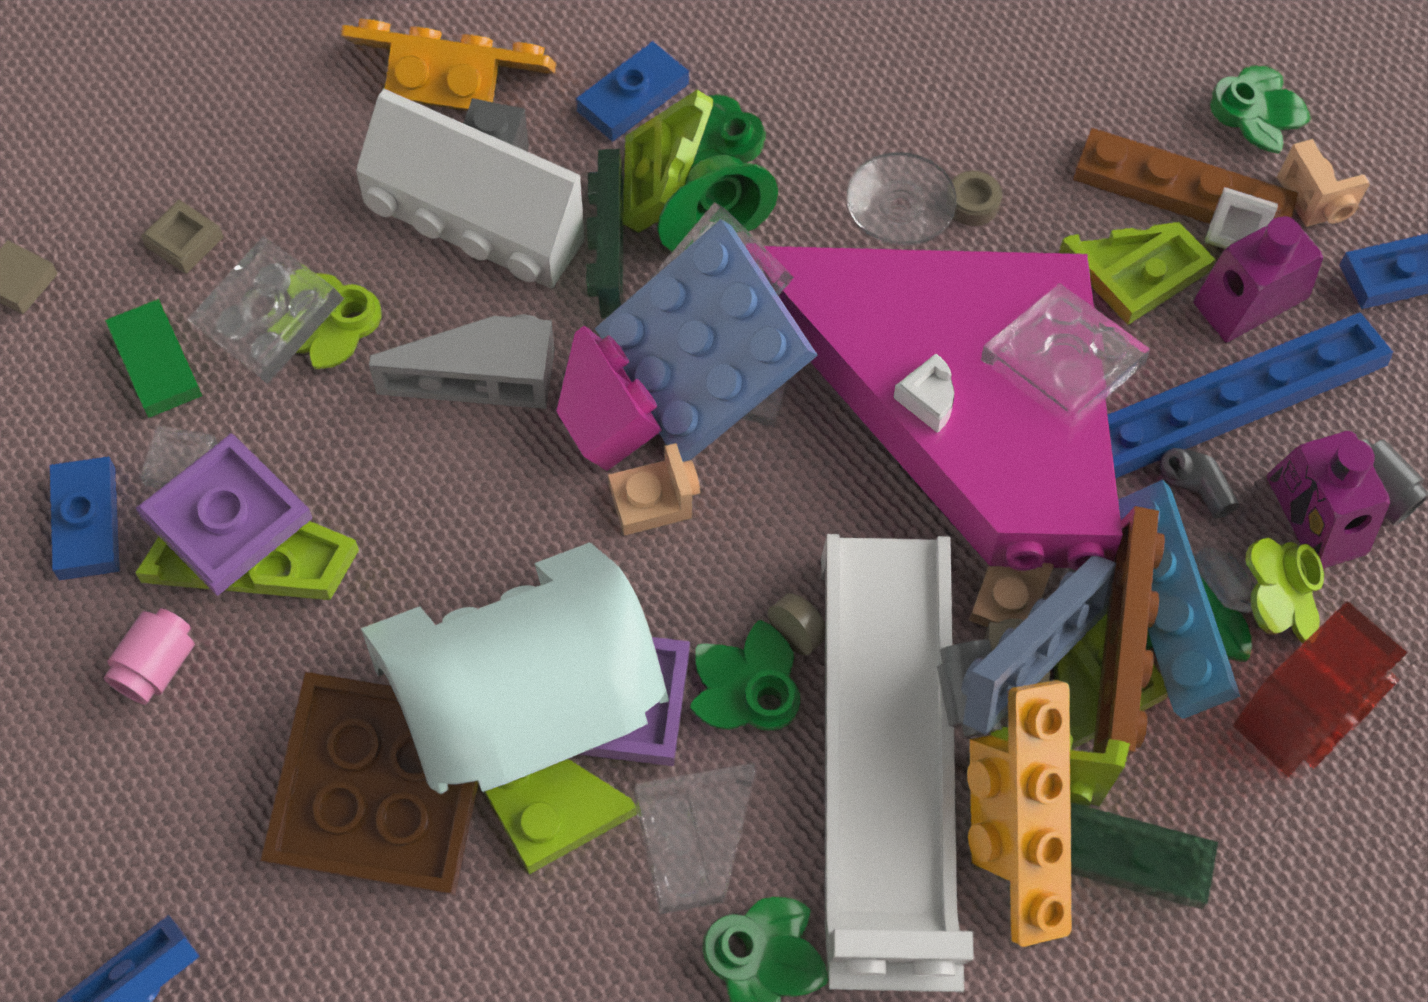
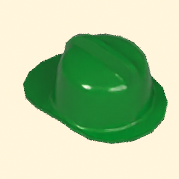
M725 154L712 155L701 160L691 168L685 185L680 187L667 200L659 216L657 232L661 243L671 252L682 253L720 219L730 224L738 236L754 230L769 217L776 206L779 190L775 177L765 167L753 163H743L740 159Z

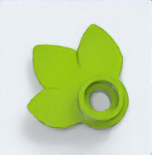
M330 274L300 275L286 280L288 292L298 309L281 321L269 335L275 344L289 352H310V360L314 369L331 368L349 359L354 354L359 339L368 336L378 327L382 318V310L377 297L360 285H343L335 276ZM353 312L362 313L353 318H346L347 315Z
M1268 537L1255 541L1249 546L1245 558L1246 565L1258 581L1251 592V608L1256 623L1261 630L1270 635L1278 634L1291 627L1296 637L1304 646H1312L1316 640L1320 623L1319 613L1312 593L1321 589L1324 582L1323 566L1318 554L1307 544L1298 546L1293 542H1287L1279 545Z

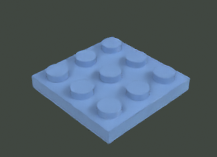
M721 219L595 328L601 339L608 335L611 336L624 351L629 364L623 367L632 382L638 379L652 395L657 408L651 413L662 429L659 434L666 445L677 443L683 462L693 459L818 356L733 227Z

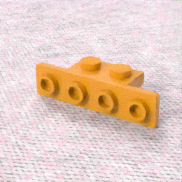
M359 19L358 27L342 25L341 36L349 42L357 45L390 49L385 89L419 104L468 111L472 98L493 102L498 66L555 74L556 63L550 56L543 55L544 47L535 44L513 42L512 50L492 47V39L470 34H462L461 42L441 40L442 33L440 31L416 26L410 27L408 35L390 32V24L371 19Z
M1054 680L1014 687L1009 690L1008 741L992 735L969 739L970 764L967 770V781L970 788L971 827L968 833V843L971 850V862L1010 881L1011 940L1021 947L1066 937L1071 933L1069 685L1065 682Z

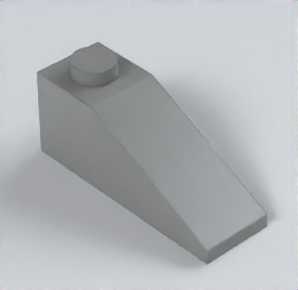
M525 314L513 317L492 316L370 356L369 368L376 394L546 409L555 352L552 320H540Z

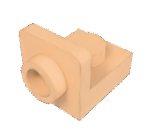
M1313 139L1293 144L1277 175L1283 188L1299 192L1294 208L1305 227L1326 221L1334 224L1348 219L1357 211L1359 203L1370 185L1364 174L1337 181L1331 163L1323 158Z
M677 443L664 446V461L608 475L610 492L624 536L692 518V496L700 494V485L692 460L682 461Z
M1043 563V567L1028 571L1015 570L1011 567L988 566L969 621L988 627L989 622L999 623L1006 619L1025 620L1034 604L1039 599H1042L1054 565Z

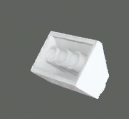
M383 89L379 94L356 169L363 202L380 216L398 218L413 225L417 231L426 237L444 239L461 247L466 254L477 260L488 259L509 269L514 276L523 281H536L553 289L584 242L580 175L389 90Z

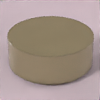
M980 171L960 173L949 184L946 197L947 210L956 221L964 225L981 226L987 224L998 214L1002 200V189L999 183L987 173Z
M787 593L768 609L770 624L782 634L794 652L801 655H809L825 641V622L822 616L802 596Z

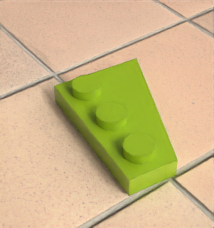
M309 521L224 591L331 600L359 551L355 539ZM159 536L136 571V575L141 583L210 589Z

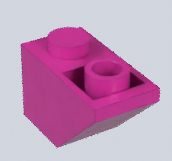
M583 326L574 334L556 412L582 455L608 471L661 432L662 429L651 413L657 408L652 395L638 379L632 382L623 367L629 364V360L621 347L611 336L608 335L601 339L587 327Z

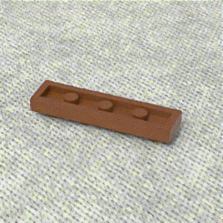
M1095 128L1090 130L1073 181L1211 224L1224 187L1276 203L1277 210L1274 218L1292 217L1299 192Z
M1134 506L1121 520L1123 536L1113 561L1116 563L1107 611L1093 744L1094 753L1105 754L1108 740L1113 739L1130 743L1127 757L1136 752V749L1142 746L1146 736L1147 713L1140 710L1142 688L1148 685L1153 669V653L1150 650H1146L1147 630L1153 626L1159 607V594L1151 589L1153 569L1156 570L1159 567L1165 546L1164 534L1157 533L1158 510Z

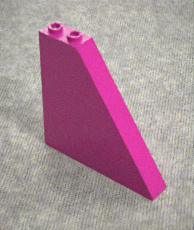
M750 246L751 256L818 356L811 363L989 566L1011 567L1015 570L1028 571L1043 567V563H1051L1054 565L1053 568H1071L1077 571L1091 556H1100L1114 561L1123 535L1087 254ZM934 354H938L950 368L951 380L954 386V403H952L953 408H951L950 418L938 433L894 399L895 386Z

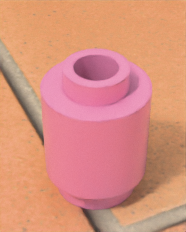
M160 608L156 614L142 611L107 660L110 669L103 677L104 680L127 698L146 705L154 694L161 695L195 646L193 640L187 635L191 627L182 618L166 609Z

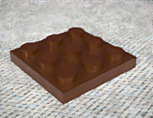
M305 672L260 861L269 865L455 896L479 781L447 784L448 790L442 794L430 788L410 729L392 686Z

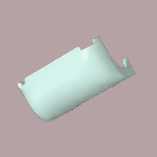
M589 542L534 563L541 585L536 587L524 585L512 588L502 594L500 601L478 609L475 607H465L454 610L443 618L442 623L435 625L419 606L361 628L376 674L378 676L386 675L398 699L415 743L427 783L431 789L442 794L448 790L447 784H459L477 780L482 791L507 784L622 737L648 724L645 712L658 702L669 701L651 633L639 600L622 570L592 543Z

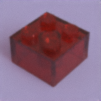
M1347 600L1263 682L1232 726L1286 776L1290 777L1304 762L1315 769L1341 743L1340 741L1352 729H1355L1399 683L1401 679L1391 671L1408 652Z

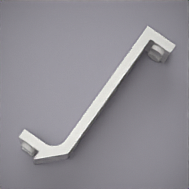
M827 534L821 556V580H825V936L829 989L964 992V964L973 960V931H960L958 924L954 727H949L937 671V666L942 664L940 649L952 645L950 537L938 536L937 540L839 538V534Z

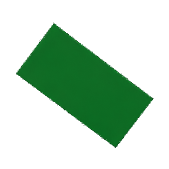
M159 299L105 320L148 418L203 396Z

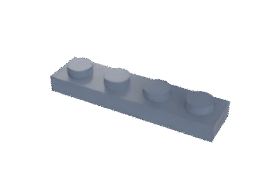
M1091 556L1076 572L1069 571L1066 573L1058 589L1046 600L1039 599L1032 607L1028 617L1016 629H1007L994 650L984 659L977 658L972 662L962 683V693L967 696L963 719L964 725L987 734L1008 713L1009 690L1014 687L1037 684L1105 616L1114 579L1115 562L1100 556Z

